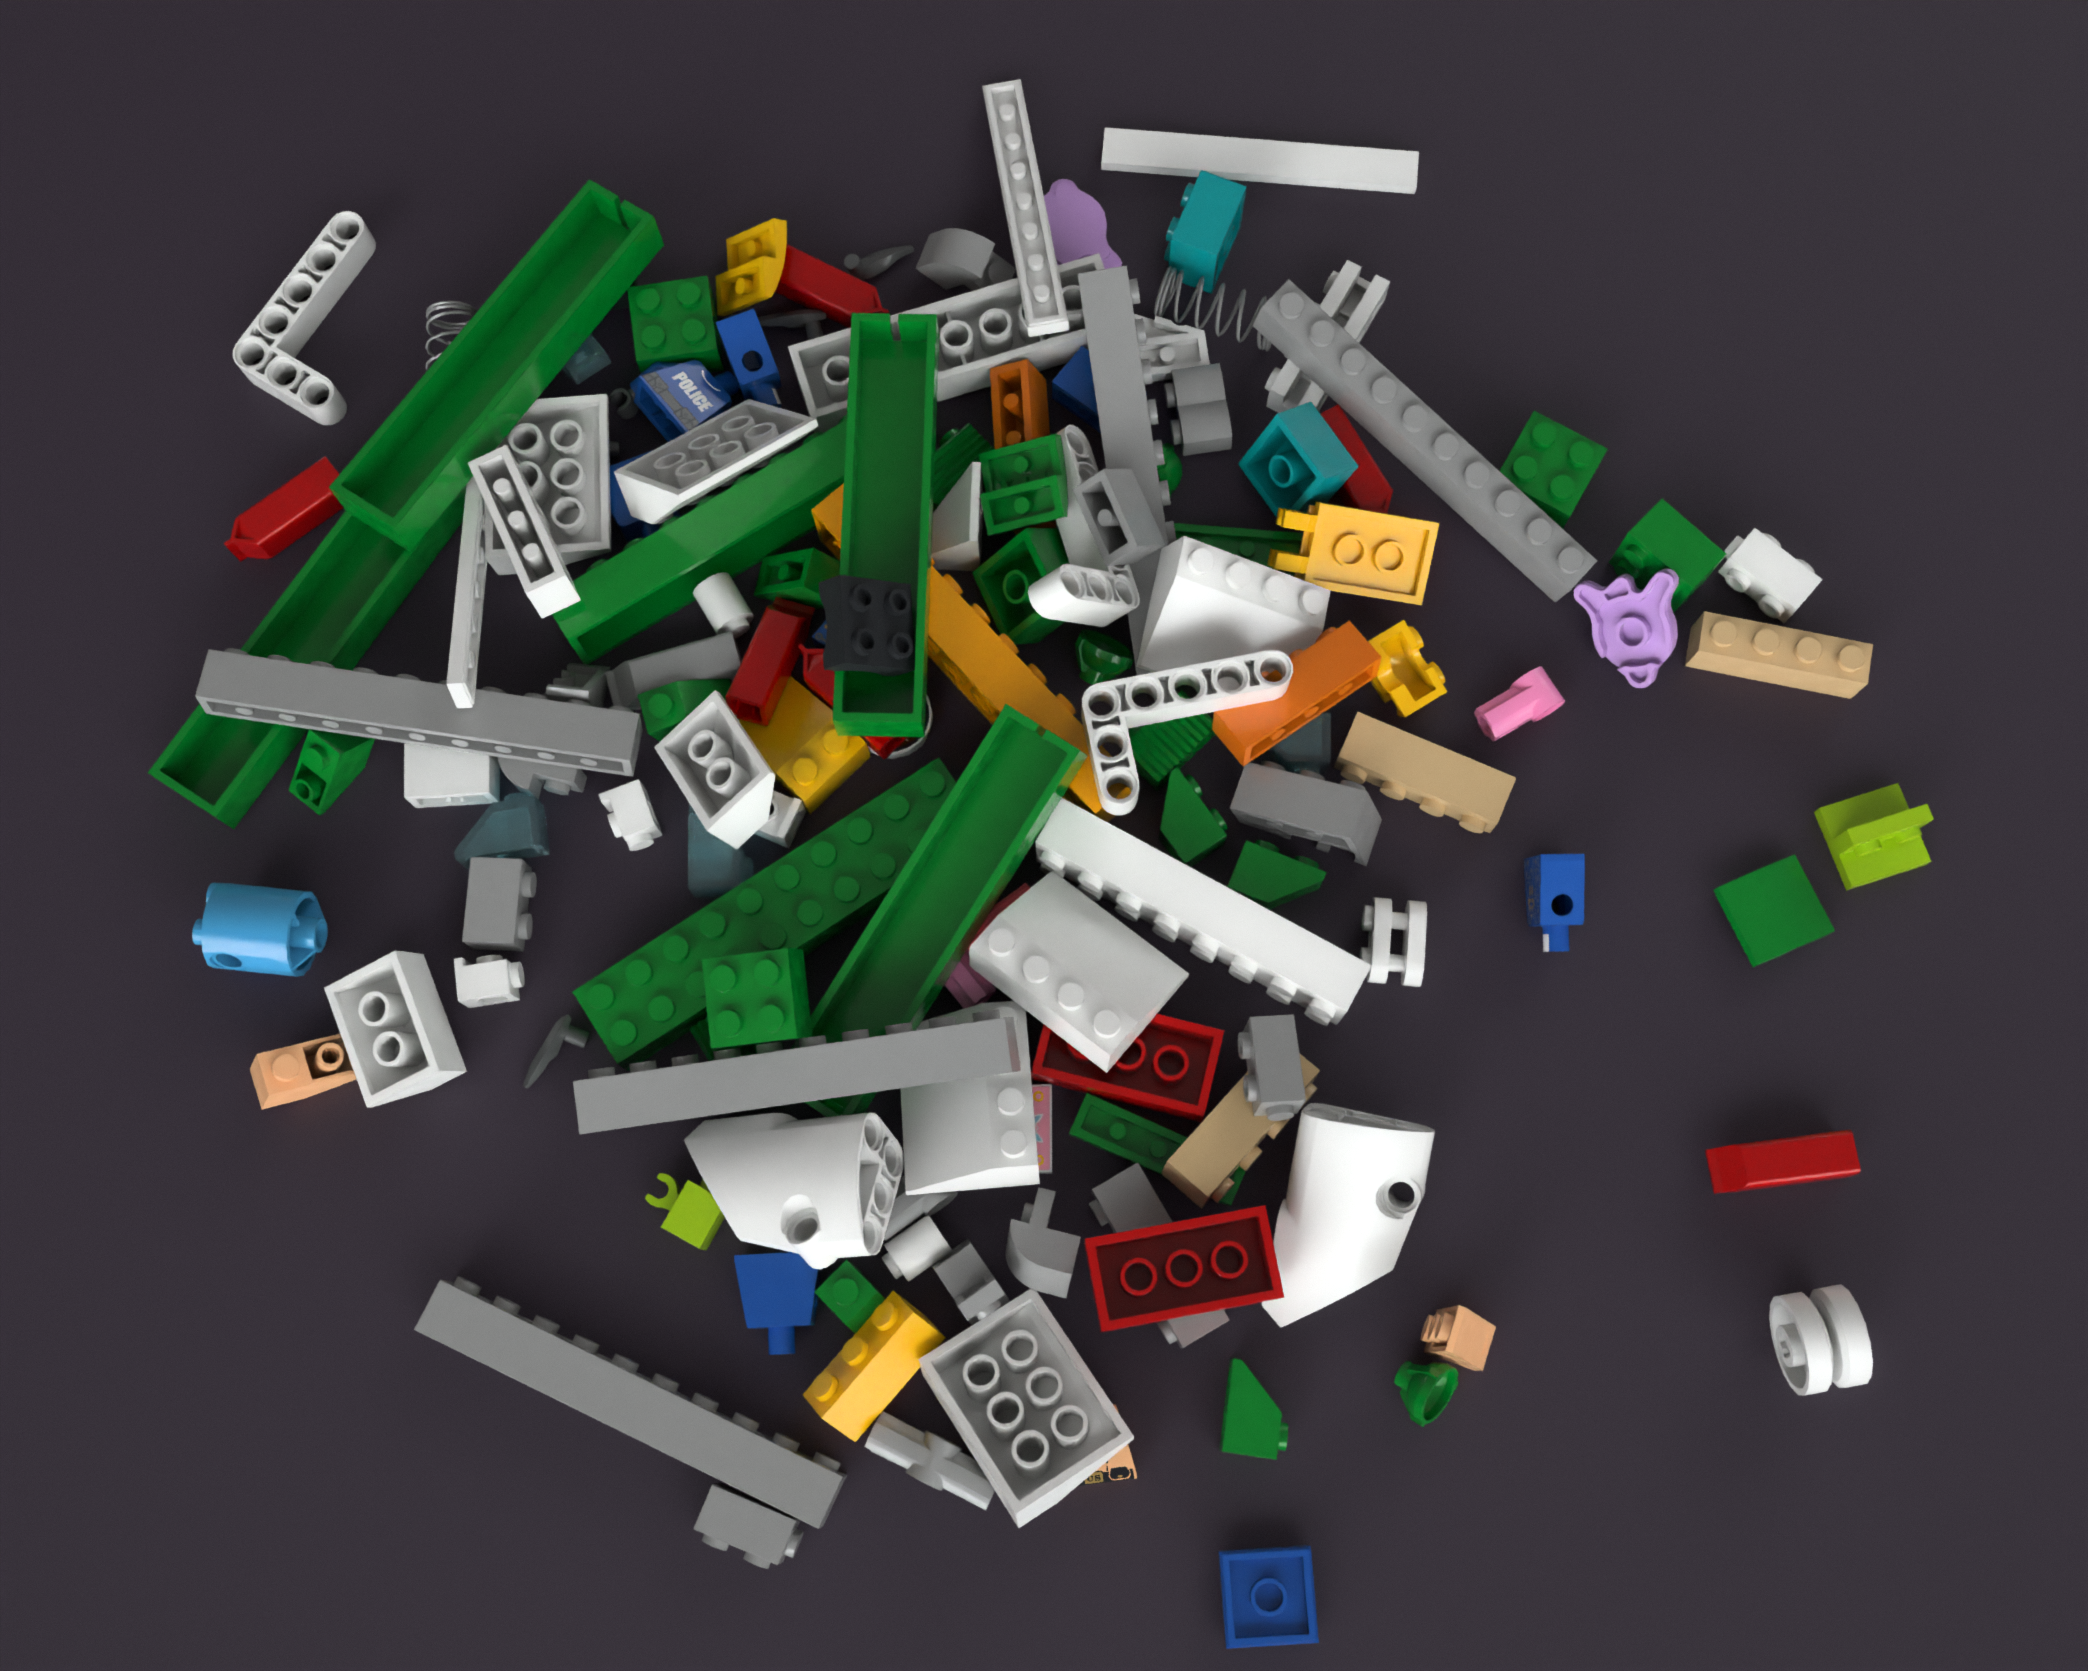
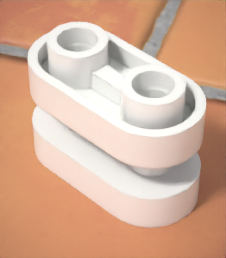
M1373 897L1371 906L1364 905L1362 931H1369L1368 948L1361 947L1360 959L1372 965L1366 975L1367 982L1386 984L1388 971L1401 972V984L1403 986H1421L1425 962L1426 902L1408 900L1405 913L1392 912V899ZM1391 929L1403 930L1402 955L1390 954Z

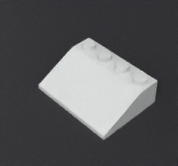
M596 394L536 399L496 449L504 445L508 446L527 480L565 565L611 552L608 395ZM484 501L485 559L498 575L517 574Z
M747 399L614 471L630 515L650 524H660L672 518L673 512L686 505L697 504L707 497V493L714 489L732 485L741 474L748 470L766 466L772 457L783 452L817 428L818 423L816 418Z
M1183 536L1161 548L1136 667L1150 672H1158L1266 650H1279L1287 656L1297 649L1304 651L1315 644L1317 638L1322 634L1331 590ZM1267 668V669L1262 670L1260 673L1265 672V671H1268L1269 673H1271V672L1274 671L1275 669ZM1223 677L1218 680L1219 685L1226 690H1235L1240 687L1239 682L1232 677Z
M1053 870L998 914L971 944L969 952V966L1106 1073L1189 976L1188 972Z
M1015 1001L981 1003L932 1018L955 1016L957 1025L973 1022L972 1013L999 1010L1000 1018L1013 1017L1021 1071L901 1088L906 1195L1040 1184L1026 1010ZM922 1021L917 1030L930 1029L929 1021Z
M1029 1289L918 1359L923 1377L1018 1528L1057 1504L1134 1439V1435L1036 1290Z

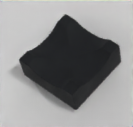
M838 575L819 582V595L825 609L827 621V638L823 653L824 670L865 671L891 677L915 670L911 584Z

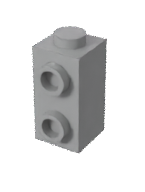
M1294 1014L1250 1017L1243 1032L1238 1034L1240 1059H1246L1248 1075H1244L1243 1078L1246 1102H1252L1254 1116L1267 1115V1119L1271 1121L1290 1119L1299 1112L1306 1101Z
M721 1483L712 1484L693 1528L704 1534L702 1542L723 1551H727L729 1545L746 1552L743 1557L744 1560L765 1569H769L771 1563L781 1564L786 1556L793 1558L804 1533L797 1529L800 1523L799 1519Z

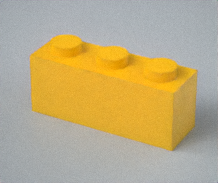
M892 1291L883 1303L874 1310L873 1314L856 1334L845 1343L843 1349L823 1372L814 1379L813 1383L803 1393V1396L824 1421L856 1442L920 1368L918 1359L937 1348L946 1337L923 1313L895 1291Z

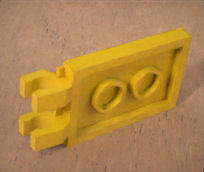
M1315 502V506L1309 505L1307 512L1278 508L1275 524L1281 525L1284 528L1303 531L1299 554L1270 549L1268 566L1277 570L1295 572L1294 577L1331 591L1422 605L1439 523L1322 502Z

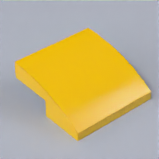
M772 218L726 239L728 271L715 276L718 316H727L773 296L785 261L787 245L786 220Z

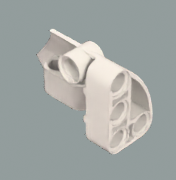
M1310 1103L1301 1111L1286 1199H1283L1280 1206L1273 1240L1284 1298L1262 1302L1264 1309L1280 1328L1355 1292L1394 1269L1418 1206L1425 1194V1183L1435 1134L1434 1129L1412 1122L1321 1103ZM1397 1182L1409 1184L1413 1188L1415 1198L1410 1201L1399 1200L1392 1191V1185Z
M869 1112L797 1120L784 1113H767L704 1120L684 1139L704 1182L740 1241L797 1253L813 1269L826 1268L838 1258L871 1256L880 1252L903 1172L904 1154L898 1140L876 1113Z

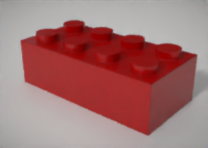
M1156 1014L1106 1073L1043 1024L1031 1076L1032 1080L1202 1122L1225 1030Z
M1266 1205L1084 1239L1101 1333L1284 1298Z

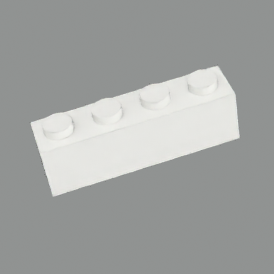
M504 445L468 462L523 589L541 618L543 619L581 601L527 480L508 446Z

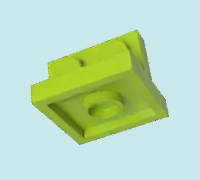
M1899 783L1821 807L1814 812L1846 891L1925 866L1932 862L1921 838L1922 832L1920 828L1934 820L1928 804L1909 809Z

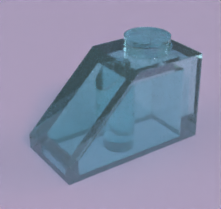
M1331 713L1320 714L1264 753L1274 763L1283 766L1285 771L1300 774L1302 770H1307L1317 774H1326L1331 762Z
M523 792L506 795L504 797L505 801L491 803L455 849V859L468 869L470 868L471 857L526 859L549 855L550 849L543 804L535 796H530L529 793Z
M689 805L688 889L694 897H721L753 876L752 858L746 857L741 846L735 849L708 832L692 806Z

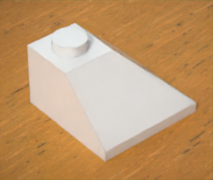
M972 462L933 513L931 556L935 562L932 566L936 570L975 571L981 566L983 509L980 494L984 493L981 462Z

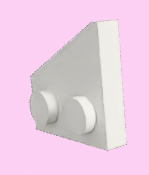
M1134 314L1135 319L1143 318L1147 343L1140 344L1139 350L1141 360L1149 359L1152 382L1171 380V370L1210 364L1204 330L1188 325L1178 326L1171 320L1155 316L1153 320Z

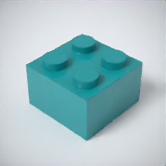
M1203 170L1200 171L1195 185L1188 183L1180 205L1184 209L1180 219L1173 217L1165 239L1169 243L1164 255V260L1169 262L1168 267L1176 268V279L1180 270L1183 269V284L1196 288L1199 279L1204 276L1203 291L1212 294L1241 228L1247 186Z
M1312 402L1277 413L1238 463L1276 517L1278 508L1307 512L1308 506H1315V502L1328 503L1359 467Z

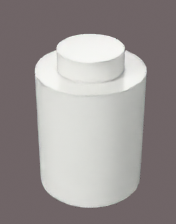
M717 573L706 578L696 586L693 595L717 635L732 631L734 637L738 638L750 629L749 623L753 620L754 615L729 573Z
M926 1215L885 1243L884 1246L888 1253L881 1258L895 1279L904 1275L909 1282L953 1250L931 1217Z

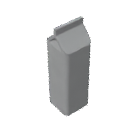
M729 631L624 661L614 670L605 672L613 706L640 710L638 694L675 681L728 678L733 681L742 659L733 632Z

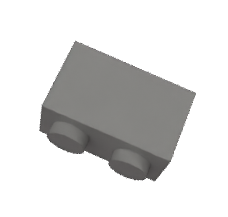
M1102 469L1072 489L1106 566L1135 564L1166 545L1132 469Z
M471 857L462 942L474 950L524 951L525 939H530L532 935L533 920L532 915L528 914L529 897L533 898L535 896L537 879L535 872H532V868L523 859Z

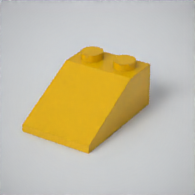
M791 676L768 726L739 720L774 772L775 780L790 795L802 800L805 809L810 814L871 757L867 743L860 736L837 735L833 723V710Z

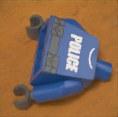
M697 360L685 363L655 362L630 383L631 388L628 391L623 388L613 390L610 395V401L615 407L620 406L626 401L617 410V413L623 419L634 417L639 407L667 442L729 410L732 403L730 396L739 391V386L731 372L725 371L713 377L705 366Z

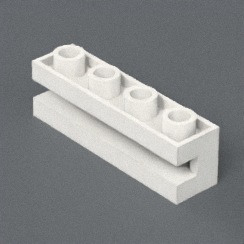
M1347 260L1340 273L1336 271L1331 273L1323 289V293L1326 296L1322 303L1317 305L1360 343L1385 301L1390 281L1376 274L1372 282H1369L1359 277L1362 267ZM1287 359L1282 369L1274 368L1265 385V389L1269 391L1266 407L1278 413L1308 402H1312L1319 412L1328 397V394L1289 359Z

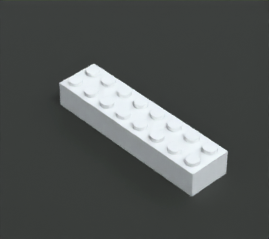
M1097 253L1057 265L1069 322L1068 331L1028 337L1018 278H1014L891 315L893 341H901L898 314H937L939 330L937 402L991 386L990 368L1028 359L1038 371L1068 363L1081 346L1088 349L1077 274L1105 269L1100 254ZM851 328L788 346L809 417L816 418L818 423L814 433H824L833 428L847 414Z
M1063 798L1059 801L1035 841L1036 860L1041 864L1040 870L1045 874L1053 870L1062 878L1070 879L1079 884L1077 889L1087 897L1095 901H1099L1103 897L1116 905L1115 911L1123 917L1137 922L1138 918L1154 925L1152 931L1158 936L1170 942H1175L1176 938L1192 946L1190 952L1198 958L1209 963H1213L1214 959L1230 967L1228 972L1235 978L1248 984L1255 980L1268 988L1266 993L1270 997L1287 1005L1291 1001L1306 1008L1304 1014L1322 1025L1327 1026L1329 1022L1337 1025L1372 966Z

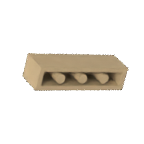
M1704 611L1690 629L1685 666L1851 699L1868 684L1873 644Z
M1357 712L1334 765V768L1340 770V774L1349 781L1363 784L1365 781L1381 787L1380 792L1392 799L1403 800L1407 798L1419 803V808L1424 812L1437 817H1442L1445 814L1459 820V825L1464 829L1479 834L1483 833V831L1491 833L1498 824L1516 780L1514 776L1360 712Z
M1300 1054L1306 1096L1304 1106L1318 1089L1312 1083L1320 1070ZM1244 1076L1168 1159L1161 1173L1201 1209L1211 1198L1218 1203L1235 1183L1229 1177L1239 1166L1247 1171L1263 1152L1258 1147L1259 1143L1267 1135L1274 1140L1290 1121V1119L1271 1121L1267 1119V1115L1254 1116L1252 1102H1246L1244 1097Z

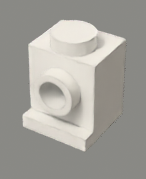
M639 779L598 794L602 804L609 812H612L607 814L615 837L623 836L630 851L647 848L654 843V838L662 836L647 790Z
M773 790L771 805L774 806V811L769 815L768 821L754 834L789 848L804 818L806 809L802 800L788 797Z
M501 955L478 957L476 964H471L464 958L454 959L458 1002L466 1007L474 1008L520 1000L519 988L525 985L524 970L520 961L511 963L507 959H503Z

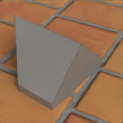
M569 663L567 670L561 671V678H554L553 684L546 686V692L543 696L549 700L560 702L577 699L585 701L591 706L603 708L608 686L605 672L610 671V667Z

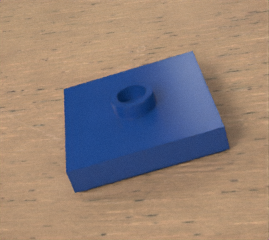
M1310 1545L1218 1551L1226 1649L1319 1643Z

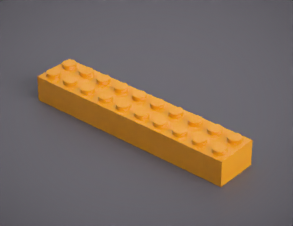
M844 483L811 510L820 541L839 561ZM931 556L928 657L992 725L1005 704L1088 755L1062 798L1109 822L1116 815L1105 811L1100 804L1084 728L1074 717L1076 710L1061 693L1055 696L1045 686L1047 683L1046 677L1033 663H1030L1028 666L1024 664L1016 655L1019 653V650L1014 642L1006 634L1002 633L998 636L988 624L991 621L984 610L976 603L970 606L960 596L963 593L961 587L949 574L946 573L943 577L932 566L935 562ZM1102 745L1098 748L1099 752L1104 756L1112 757ZM1115 783L1107 789L1108 793L1116 799H1123L1131 794L1130 789L1122 783Z

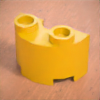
M1405 620L1368 641L1382 657L1377 677L1371 680V683L1385 703L1392 699L1397 707L1398 716L1407 717L1447 692L1443 685L1445 677L1441 669L1435 662L1427 664L1422 658L1419 649L1424 647L1423 640L1413 626L1408 627Z

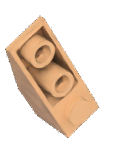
M341 1034L258 1053L250 1067L262 1110L305 1099L356 1080Z
M1460 1305L1437 1309L1434 1316H1427L1422 1329L1421 1341L1427 1342L1424 1353L1474 1371H1483L1496 1326Z

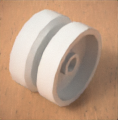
M1840 1284L1813 1289L1809 1298L1802 1292L1773 1297L1770 1303L1769 1320L1776 1356L1787 1382L1798 1395L1805 1396L1826 1392L1832 1382L1838 1388L1868 1384L1872 1376L1873 1367L1871 1342L1860 1308L1848 1289Z

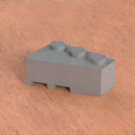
M1261 761L1260 765L1250 762L1244 766L1230 806L1231 811L1240 823L1289 840L1294 835L1317 841L1316 849L1327 853L1332 845L1354 853V862L1367 866L1382 822L1371 797L1361 784L1349 780H1342L1340 784L1325 781V778L1320 774L1307 770H1302L1300 774L1285 771L1283 766L1271 761Z

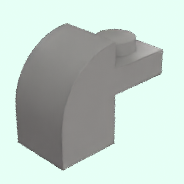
M947 228L929 234L915 268L945 290L964 284L972 291L1011 280L1016 270L1015 267L993 252L995 243L979 234L958 228Z
M498 757L500 768L505 776L520 792L532 799H539L542 785H544L543 788L559 795H568L570 790L582 793L584 791L587 776L581 769Z
M1038 1187L1034 1204L1025 1203L1021 1221L1011 1219L1005 1249L1006 1261L1013 1275L1027 1287L1039 1292L1066 1298L1081 1237L1048 1228L1056 1191Z
M967 1238L954 1247L951 1253L933 1264L932 1267L954 1298L964 1317L971 1325H974L1009 1303L1010 1300Z

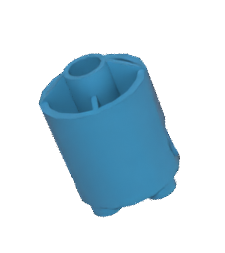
M213 882L207 889V903L203 918L196 920L192 932L194 944L202 945V952L206 963L212 968L298 977L304 976L310 969L316 953H320L324 949L328 928L317 897L311 891Z

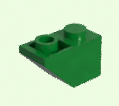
M309 729L288 791L318 815L325 813L365 768L375 739Z
M1177 767L1170 772L1158 840L1172 858L1189 867H1193L1224 846L1227 837L1224 831L1228 828L1219 812L1215 808L1208 810L1200 799L1203 792L1196 780L1190 774L1184 777Z
M1246 840L1227 887L1267 909H1272L1318 890L1327 872L1318 869L1319 864L1307 857L1295 856V859L1278 853L1279 848L1269 842L1256 840L1255 843Z

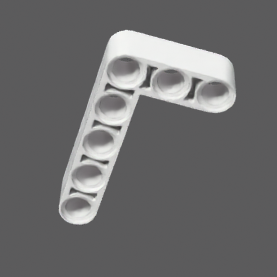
M342 211L331 218L233 349L235 363L254 385L322 425H333L342 420L347 411V404L327 377L295 359V357L376 249L374 237L362 217L352 211ZM357 234L354 238L347 240L350 236ZM333 265L330 269L324 271L328 266ZM310 295L307 300L300 302L304 297ZM287 326L285 330H283L280 333H277L279 329ZM263 358L258 364L253 365L257 359ZM295 377L294 381L284 385L288 379ZM329 396L324 403L316 405L321 398Z
M1068 425L1056 433L1061 435L1068 489V515L1065 518L1057 519L1056 522L1070 564L1061 565L1031 584L1028 589V596L1035 611L1044 618L1105 627L1137 608L1140 603V597L1129 564L1105 565L1072 489L1099 471L1085 434L1078 427Z
M1266 650L1101 682L1090 686L1082 697L1081 719L1102 808L1113 815H1125L1135 808L1138 801L1139 778L1128 728L1278 699L1286 693L1293 674L1291 659L1279 650ZM1272 668L1281 674L1282 679L1277 682H1270L1265 680L1260 672L1264 669ZM1223 677H1232L1239 682L1240 687L1235 690H1226L1219 685L1218 680ZM1181 685H1189L1198 694L1191 699H1185L1180 697L1175 689ZM1139 693H1147L1154 698L1155 703L1149 707H1141L1135 704L1132 698ZM1104 701L1113 710L1107 715H1096L1089 707L1095 702ZM1113 742L1121 748L1122 752L1117 756L1107 757L1101 754L1098 748L1103 743ZM1115 783H1122L1130 789L1131 794L1126 798L1116 799L1108 793L1107 789Z

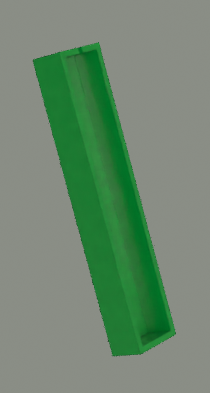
M589 179L329 486L346 512L411 552L473 477L468 462L494 451L664 246L654 216L626 200L621 203L618 195Z
M852 313L839 575L911 584L915 670L895 677L882 676L865 671H835L833 723L838 736L925 737L939 362L937 314H898L901 341H893L894 336L889 313Z
M847 414L840 419L838 425L824 433L816 432L810 435L799 448L790 453L776 455L768 462L765 468L753 475L745 474L733 482L731 488L717 496L710 495L703 498L692 511L682 517L675 516L666 520L659 527L658 531L646 538H636L630 541L623 548L622 552L609 560L602 559L593 563L585 574L573 580L581 601L553 613L552 616L583 664H590L694 602L696 598L693 595V591L706 578L722 572L729 573L731 578H734L763 561V557L773 555L815 530L816 525L811 510L844 483Z
M466 485L411 552L345 511L241 650L250 656L267 658L269 655H280L289 658L293 662L304 664L322 661L333 665L335 668L352 671L463 522ZM199 704L148 771V774L230 828L235 829L308 729L206 714Z
M1005 704L810 1016L813 1037L825 1035L826 1044L842 1042L843 1032L863 1029L869 1030V1037L886 1035L885 1026L911 1022L913 1031L917 1030L1088 755ZM799 1039L795 1040L790 1049L800 1048ZM877 1092L805 1103L826 1117L860 1114L866 1111Z
M938 757L572 991L616 1063L626 1071H629V1064L640 1063L689 1032L691 1026L696 1025L707 1017L702 959L783 948L803 949L805 957L876 911L956 784V781L941 759Z

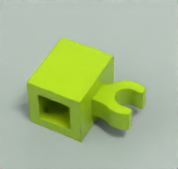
M659 1173L657 1178L668 1185V1194L661 1199L647 1194L645 1199L649 1204L657 1208H665L670 1211L661 1228L693 1246L707 1251L725 1216L703 1179L699 1185L687 1180L680 1192L679 1184L673 1177Z

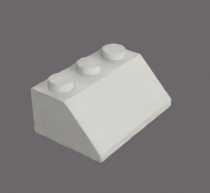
M715 690L654 748L705 829L730 846L738 849L769 819L775 774L722 695Z
M395 950L324 987L367 1108L432 1090L467 1072L424 954Z

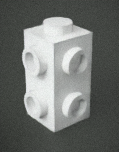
M1756 528L1752 530L1745 540L1739 535L1736 536L1725 549L1727 561L1718 571V573L1725 577L1726 583L1738 592L1746 593L1758 603L1759 608L1766 615L1778 618L1783 623L1795 613L1823 580L1815 574L1814 569L1807 562L1795 559L1781 548L1777 539L1769 534L1761 533Z

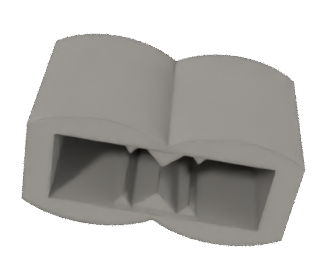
M1220 363L1171 370V383L1164 384L1167 408L1174 407L1177 420L1170 421L1173 445L1181 444L1183 456L1231 449L1232 429Z

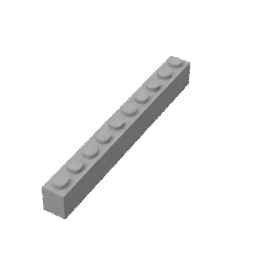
M1127 265L1078 273L1106 469L1133 470L1166 544L1161 547L1163 548L1176 541L1174 521L1165 522L1163 506L1171 505L1168 481H1159L1157 466L1164 465L1165 461L1161 439L1153 441L1151 425L1159 424L1155 399L1147 400L1145 385L1153 384L1149 359L1141 360L1139 345L1147 343L1143 318L1135 319L1133 304L1141 303L1137 278L1129 279ZM1161 548L1135 564H1129L1140 597L1138 607L1128 613L1135 667L1137 666ZM1136 667L1137 675L1153 673Z
M1290 279L1261 307L1253 327L1554 602H1557L1572 590L1597 562L1589 552Z
M227 648L224 652L208 649L195 694L205 713L211 715L632 777L643 732L640 713H634L631 709L623 706H611L607 709L594 707L585 701L577 699L560 702L549 700L547 697L537 693H526L524 696L507 694L496 687H483L481 690H475V701L472 708H457L446 684L447 680L432 683L421 681L419 678L409 674H398L396 677L379 675L371 669L361 667L354 668L353 671L338 669L322 661L304 664L293 662L289 658L280 655H269L267 658L250 656L248 653L234 648Z
M999 1010L972 1013L973 1022L957 1025L956 1017L950 1016L928 1020L930 1029L913 1031L911 1022L885 1026L886 1035L869 1037L868 1029L843 1032L842 1042L826 1044V1037L823 1035L799 1039L800 1048L784 1050L783 1042L756 1045L757 1054L741 1056L740 1048L714 1051L713 1061L699 1062L698 1054L671 1058L672 1067L657 1069L655 1060L629 1064L630 1073L615 1075L614 1067L588 1070L589 1079L573 1081L579 1134L1021 1071L1014 1018H1000Z
M457 1276L455 1282L445 1280L438 1282L414 1330L817 1529L824 1526L847 1477L846 1474L838 1471L841 1464L839 1461L817 1451L814 1458H811L797 1451L800 1445L798 1441L782 1433L775 1432L773 1438L757 1431L760 1425L759 1422L743 1414L735 1412L733 1418L719 1413L717 1412L718 1402L695 1392L691 1399L677 1392L679 1383L658 1373H655L653 1378L650 1379L636 1372L639 1367L638 1363L615 1353L611 1360L597 1353L599 1344L581 1335L575 1334L573 1340H570L558 1334L560 1325L547 1318L536 1315L534 1320L531 1321L519 1315L518 1312L521 1306L497 1295L494 1302L478 1295L482 1287L467 1279Z

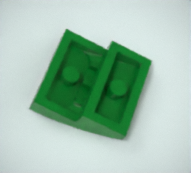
M1052 434L979 454L986 493L980 494L988 536L1067 517L1068 489L1061 435Z
M1795 854L1713 890L1752 967L1775 959L1835 932Z

